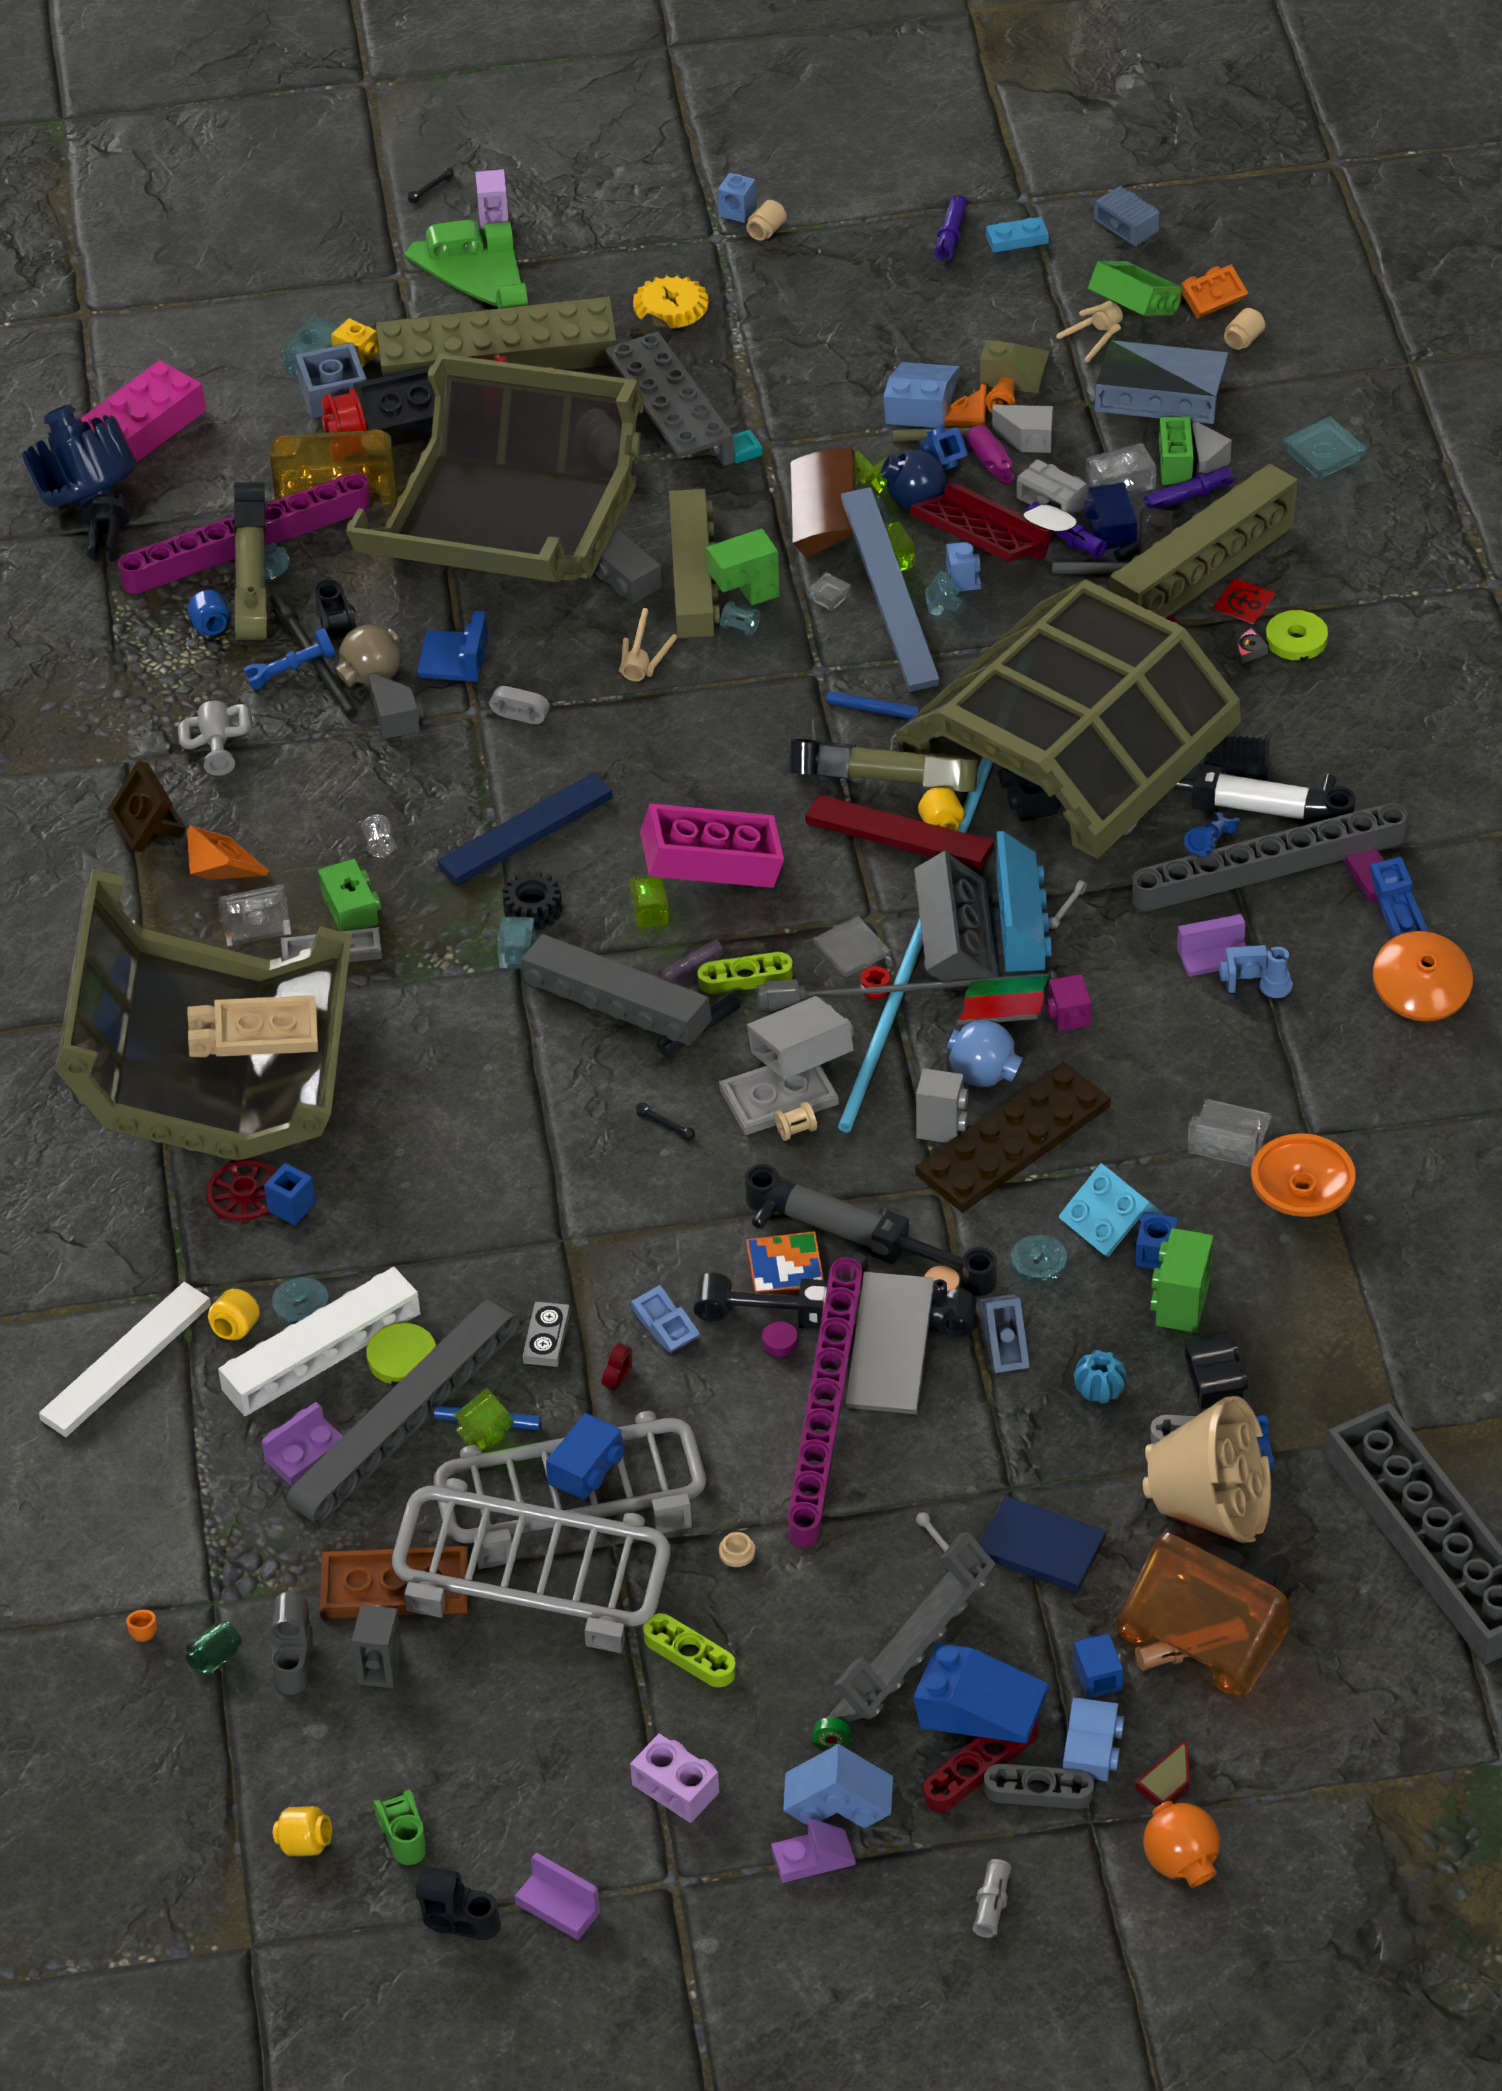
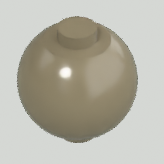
M362 625L353 629L345 636L339 649L341 664L335 668L337 675L349 688L358 682L363 683L365 687H369L368 674L372 673L391 680L400 667L401 649L398 645L401 643V640L391 628L385 630L378 625Z

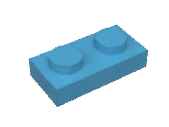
M1042 217L986 226V237L993 253L1049 243V234Z

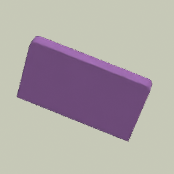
M1242 914L1178 926L1177 950L1188 976L1219 971V963L1225 961L1226 948L1246 946L1244 942L1245 921Z
M535 1853L531 1858L532 1875L515 1895V1904L574 1939L579 1940L600 1914L598 1888L544 1856Z

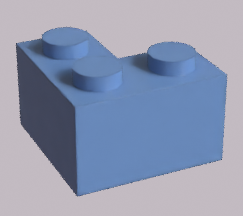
M837 1744L786 1772L783 1811L804 1824H807V1819L809 1818L823 1821L838 1813L865 1829L891 1815L893 1776Z

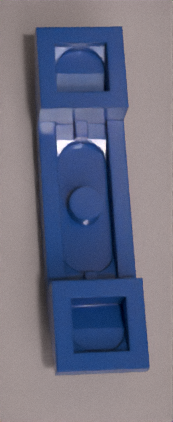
M1398 857L1371 864L1370 873L1392 938L1412 931L1429 932L1411 892L1413 883L1402 858ZM1422 962V965L1425 967H1431L1430 964Z

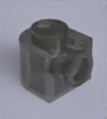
M647 313L639 322L633 325L630 337L636 339L658 331L666 343H668L672 338V331L665 321Z

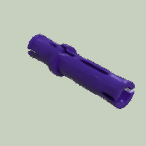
M960 194L958 195L957 202H955L956 195L950 198L943 226L937 233L938 243L935 248V256L943 261L946 253V260L952 258L954 247L960 240L959 230L968 205L967 198Z
M1223 466L1206 474L1202 472L1197 473L1190 480L1151 494H1146L1144 501L1149 500V502L1144 503L1145 507L1152 514L1155 511L1199 495L1202 497L1208 496L1210 491L1233 484V478L1228 479V477L1233 476L1228 466Z
M1033 502L1026 512L1040 506V504ZM1080 524L1067 529V531L1053 530L1052 532L1067 541L1068 546L1073 549L1080 548L1096 559L1100 558L1107 548V543L1104 540L1090 534L1087 528Z

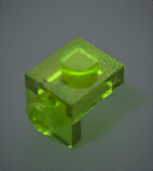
M857 449L855 451L856 477L862 484L868 481L880 493L886 487L887 479L881 477L879 473L888 455L872 466Z

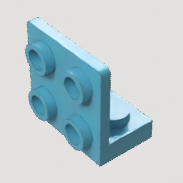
M1100 1163L1059 1214V1218L1103 1255L1108 1257L1138 1220L1142 1221L1143 1212L1151 1214L1164 1213L1114 1172Z

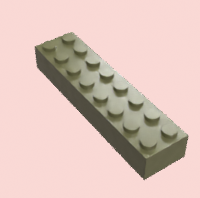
M610 296L376 322L382 377L431 366L435 363L439 353L493 360L494 355H500V357L506 356L508 363L545 368L554 367V369L559 370L611 365L612 363L606 356L605 349L617 345Z
M1269 463L1261 470L1254 472L1251 477L1240 485L1234 486L1223 497L1216 499L1206 509L1196 513L1192 519L1182 526L1175 528L1168 536L1155 542L1144 553L1134 557L1131 562L1120 570L1114 571L1108 581L1109 591L1122 598H1127L1131 602L1151 610L1166 619L1168 615H1172L1293 527L1298 479ZM1106 617V625L1131 640L1136 641L1142 636Z

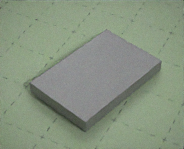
M821 1065L785 1080L771 1068L764 1066L719 1081V1089L745 1135L775 1126V1112L781 1111L785 1113L799 1108L801 1103L806 1101L810 1104L814 1113L839 1105V1097Z

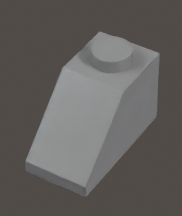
M993 405L992 431L1020 452L1051 453L1053 406Z

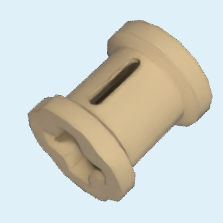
M807 1101L801 1103L799 1108L785 1113L778 1111L774 1113L777 1130L784 1141L789 1140L791 1135L807 1129L811 1132L817 1130L816 1117Z

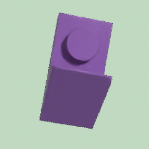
M809 1818L807 1819L808 1835L772 1843L771 1852L781 1883L855 1865V1858L845 1829Z

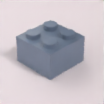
M353 343L295 355L298 381L312 419L324 415L320 398H324L325 394L329 393L331 397L349 393V388H353L354 383L367 381Z

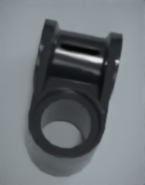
M332 579L318 582L314 591L321 628L325 627L329 637L331 633L355 629L354 614L350 604L347 602L341 584Z

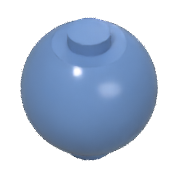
M988 1020L968 1023L962 1027L960 1032L954 1029L946 1048L951 1050L949 1061L954 1073L963 1074V1082L975 1087H990L996 1085L1003 1078L1012 1082L1023 1060V1057L1014 1053L1015 1043L1010 1033L998 1023Z

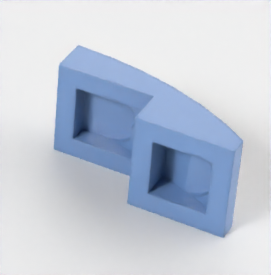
M661 1285L631 1301L630 1308L652 1336L670 1353L700 1337V1332L683 1308L675 1307Z

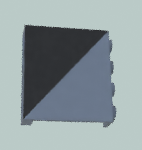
M1111 340L1096 383L1094 411L1152 418L1190 416V422L1214 424L1218 391L1221 381H1226L1228 352Z

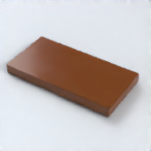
M468 1546L443 1547L436 1574L465 1579L468 1569ZM436 1547L409 1548L406 1558L407 1565L415 1570L429 1572ZM394 1549L322 1552L321 1619L358 1617L360 1605H383L388 1608L397 1609L398 1616L425 1614L406 1611L404 1594L408 1582L401 1580L394 1572L392 1567ZM444 1590L446 1605L443 1614L468 1613V1595Z

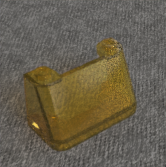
M375 429L369 431L281 435L270 444V463L275 500L351 473H361L368 477L370 495H373V492L377 493L381 497L382 505L397 504L396 464L391 437L387 432Z

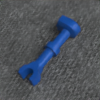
M325 627L315 631V638L317 640L315 645L296 653L292 650L286 653V657L267 665L251 664L246 666L244 670L252 689L261 688L273 675L290 668L296 670L300 668V664L321 655L327 660L337 656Z
M1217 812L1214 822H1208L1203 827H1194L1186 833L1184 839L1186 848L1194 854L1207 858L1212 850L1216 848L1215 843H1217L1222 833L1237 832L1240 819L1237 817L1228 819L1223 817L1224 813Z

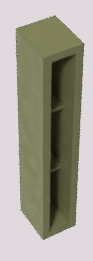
M705 489L669 491L678 638L714 636V623H720L719 605H713V602H718V585L711 584V581H714V579L707 571L706 547L715 544V542H709V540H714L713 521L707 522V519H713L712 501H706Z

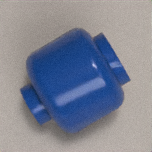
M214 590L198 592L188 603V616L194 628L200 634L214 636L223 632L230 624V609L219 592Z

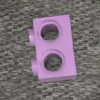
M504 169L475 172L480 228H484V224L508 221Z
M658 1734L630 1763L632 1785L690 1823L719 1794V1779L716 1768L709 1761L698 1759L687 1752L685 1747L678 1741H670L661 1734Z

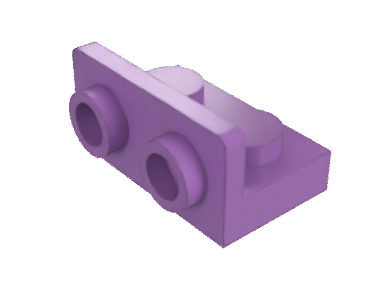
M315 1402L308 1408L297 1412L291 1420L281 1427L273 1429L262 1440L264 1460L292 1487L343 1435L323 1418L322 1406Z

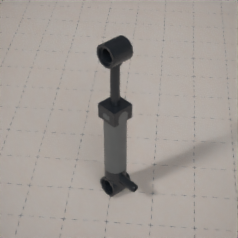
M767 1164L752 1166L745 1174L746 1203L749 1208L757 1211L752 1219V1224L758 1229L764 1228L774 1211L872 1248L873 1257L891 1264L895 1263L902 1250H906L958 1270L959 1275L962 1276L963 1288L973 1295H987L996 1287L997 1258L993 1251L988 1248L974 1247L969 1249L962 1258L910 1238L909 1218L888 1210L883 1216L782 1178L774 1167Z

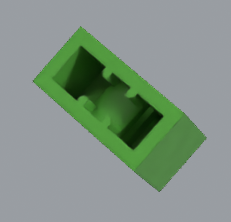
M355 859L318 869L321 894L339 931L358 930L378 925L377 911L381 910L378 894L376 891H370L371 884L365 869L360 870Z

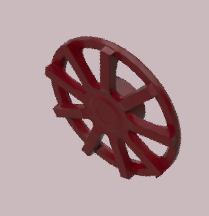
M246 1160L230 1163L220 1168L209 1180L206 1188L207 1203L220 1219L226 1218L247 1224L249 1220H254L264 1215L268 1217L271 1213L268 1212L267 1205L262 1204L257 1198H266L265 1191L260 1189L264 1188V1184L276 1171L258 1161ZM253 1166L249 1176H240L237 1167ZM260 1168L265 1169L271 1174L268 1178L258 1183L255 1180ZM231 1170L235 1179L230 1184L218 1177L224 1172ZM213 1185H216L230 1192L213 1195L212 1188ZM232 1199L224 1208H220L215 1203ZM251 1203L259 1210L247 1213V1206ZM238 1204H241V1214L230 1212Z

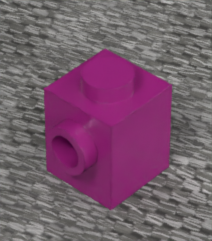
M1082 974L1050 979L1049 999L1045 1001L1046 1011L1049 1019L1054 1018L1058 1031L1090 1026L1091 1000Z

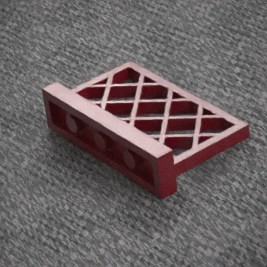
M955 482L947 484L945 494L914 504L910 510L911 515L1007 562H1012L1028 555L1039 560L1045 558L1053 530L1030 522L1024 515Z

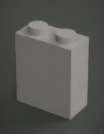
M817 996L747 1024L751 1053L784 1080L854 1051L852 1042L854 1029L851 1022Z

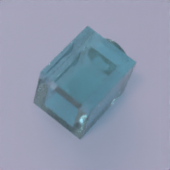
M501 917L497 944L499 968L522 969V956L536 942L534 918Z

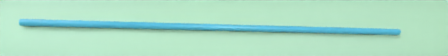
M1040 633L1025 647L1016 672L1026 677L1028 676L1043 634ZM1011 682L996 720V726L1007 730L1022 687ZM983 756L978 767L976 791L968 792L963 805L965 818L959 824L956 831L967 833L994 762ZM920 918L893 985L908 984L923 946ZM905 991L890 992L839 1122L838 1128L843 1132H850Z

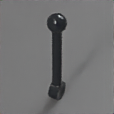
M445 168L443 174L418 191L409 192L408 201L411 203L418 202L419 196L444 179L452 178L453 170Z
M639 1103L636 1106L638 1116H648L681 1133L685 1140H692L695 1137L693 1128H684L651 1111L647 1103Z

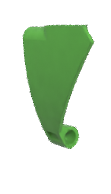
M473 220L434 224L426 230V241L413 242L404 253L405 258L441 281L478 300L496 306L498 309L528 306L526 285L521 283L516 263L510 221L484 224V228H480L479 224Z

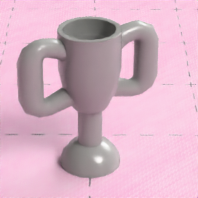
M208 701L199 707L197 711L198 717L186 718L180 722L178 726L179 744L184 749L191 750L208 743L211 746V752L204 759V769L211 775L221 776L230 773L235 767L233 755L224 750L223 745L229 737L242 736L250 731L252 727L251 712L245 704H236L228 708L220 701ZM238 714L240 725L238 727H231L230 719ZM194 726L199 727L201 735L191 739L190 728Z

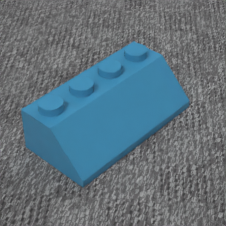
M997 831L996 879L1005 972L1045 970V957L1051 956V938L1044 937V933L1049 932L1048 913H1042V909H1046V890L1039 889V885H1044L1043 865L1037 866L1036 852L1004 831Z

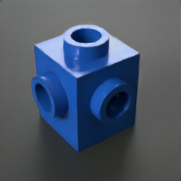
M944 426L928 431L929 438L919 441L920 450L935 456L942 464L944 471L958 466L956 460L968 455L964 439L958 427L945 431Z

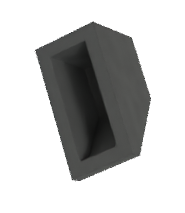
M375 673L368 674L370 697L383 739L420 732L419 719L424 718L421 700L414 699L412 689Z

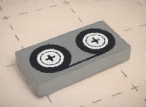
M535 1301L523 1352V1364L558 1367L570 1316V1305Z

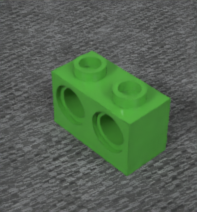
M1190 416L1160 417L1159 455L1162 485H1176L1192 479L1193 447Z

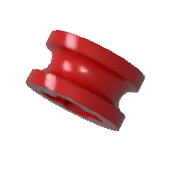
M869 967L861 974V988L890 985V974L882 967ZM889 992L863 995L869 999H881L886 997Z

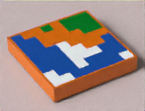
M815 1231L746 1239L754 1293L796 1296L800 1292L801 1278L824 1280Z

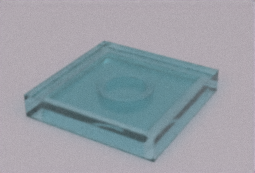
M1331 416L1282 439V447L1317 479H1321L1367 456V448Z

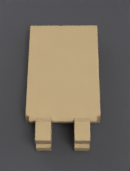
M315 995L214 1000L215 1007L210 1005L187 1007L189 1057H207L210 1053L216 1054V1057L318 1052Z

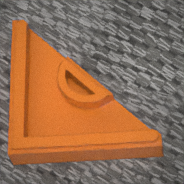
M981 384L980 390L969 397L965 395L950 404L949 413L945 418V426L974 427L985 425L987 385Z

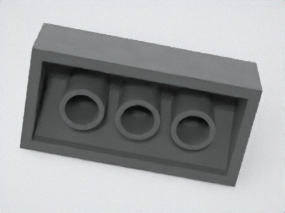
M946 851L939 853L914 868L915 890L919 904L918 915L922 929L921 940L924 945L925 954L924 966L927 972L941 981L998 977L985 879Z

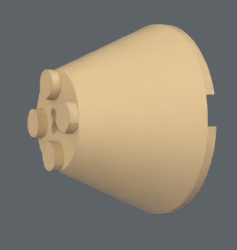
M1238 1396L1225 1397L1155 1444H1148L1146 1446L1145 1455L1148 1462V1476L1143 1479V1491L1146 1498H1153L1161 1514L1241 1543L1256 1541L1254 1536L1264 1532L1271 1502L1270 1466L1268 1456L1261 1457L1257 1437H1262L1263 1433L1249 1404Z

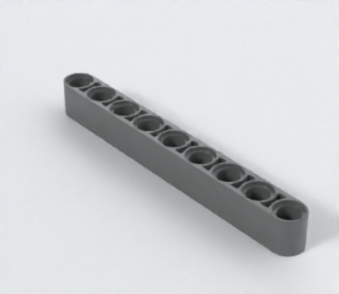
M1387 803L1212 850L1207 858L1194 854L1141 868L1134 873L1132 878V902L1139 910L1152 911L1341 861L1347 855L1375 848L1382 850L1397 846L1405 840L1408 813L1404 806L1400 804Z
M490 1298L480 1303L292 1486L287 1496V1505L316 1524L325 1521L434 1414L436 1405H443L512 1338L520 1323L519 1315Z

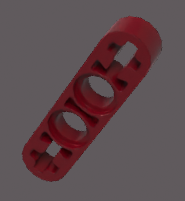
M1038 1718L1028 1743L977 1737L942 1765L924 1782L923 1798L927 1807L933 1811L944 1812L961 1802L984 1783V1774L989 1767L995 1764L1009 1763L1037 1739L1039 1730ZM996 1742L1002 1744L1005 1750L1000 1754L993 1755L986 1752L984 1748L987 1744ZM970 1764L975 1766L978 1772L973 1776L967 1777L959 1774L957 1769L962 1765ZM947 1788L946 1796L942 1793H938L936 1796L934 1795L935 1789L939 1792H942Z

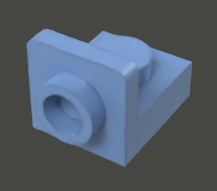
M1266 945L1226 948L1225 961L1219 963L1220 980L1227 983L1228 993H1235L1236 979H1252L1264 976L1267 966Z

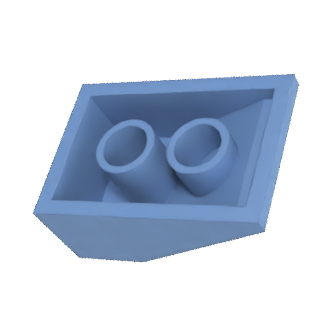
M901 362L890 375L883 396L885 423L932 428L945 427V418L949 413V405L952 402L960 373V366Z

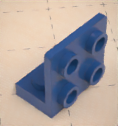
M473 611L471 623H466L464 633L428 630L417 668V676L419 678L478 682L488 643L486 611Z

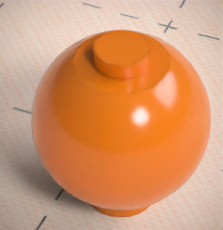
M1167 1801L1157 1806L1152 1811L1154 1816L1148 1821L1143 1836L1144 1851L1153 1868L1170 1879L1179 1880L1181 1877L1185 1878L1190 1888L1197 1887L1213 1878L1217 1874L1213 1863L1220 1850V1834L1213 1818L1202 1808L1189 1803L1173 1804L1172 1801Z

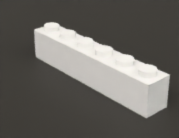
M395 1267L384 1273L377 1274L370 1281L354 1290L346 1292L339 1299L317 1309L303 1320L289 1325L277 1335L258 1343L254 1348L239 1357L227 1361L225 1365L218 1368L221 1389L244 1416H247L367 1346L371 1337L381 1328L391 1324L406 1323L420 1315L418 1292Z

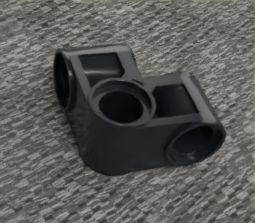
M425 1865L422 1867L417 1881L416 1897L420 1903L423 1922L429 1929L438 1933H451L477 1940H488L497 1935L500 1930L501 1921L496 1900L491 1894L465 1887L459 1872Z

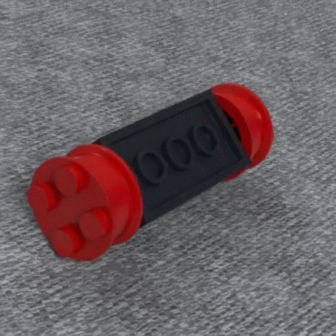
M494 355L493 361L508 362L506 356ZM430 366L354 383L353 388H349V393L331 397L327 393L324 395V398H320L324 414L321 415L322 426L325 433L330 432L331 439H329L332 456L344 458V453L362 449L366 453L431 438L435 394L428 380ZM455 381L451 433L485 426L490 423V419L502 417L505 388ZM515 390V398L518 397L517 390ZM515 399L513 408V418L514 415H517L518 413Z

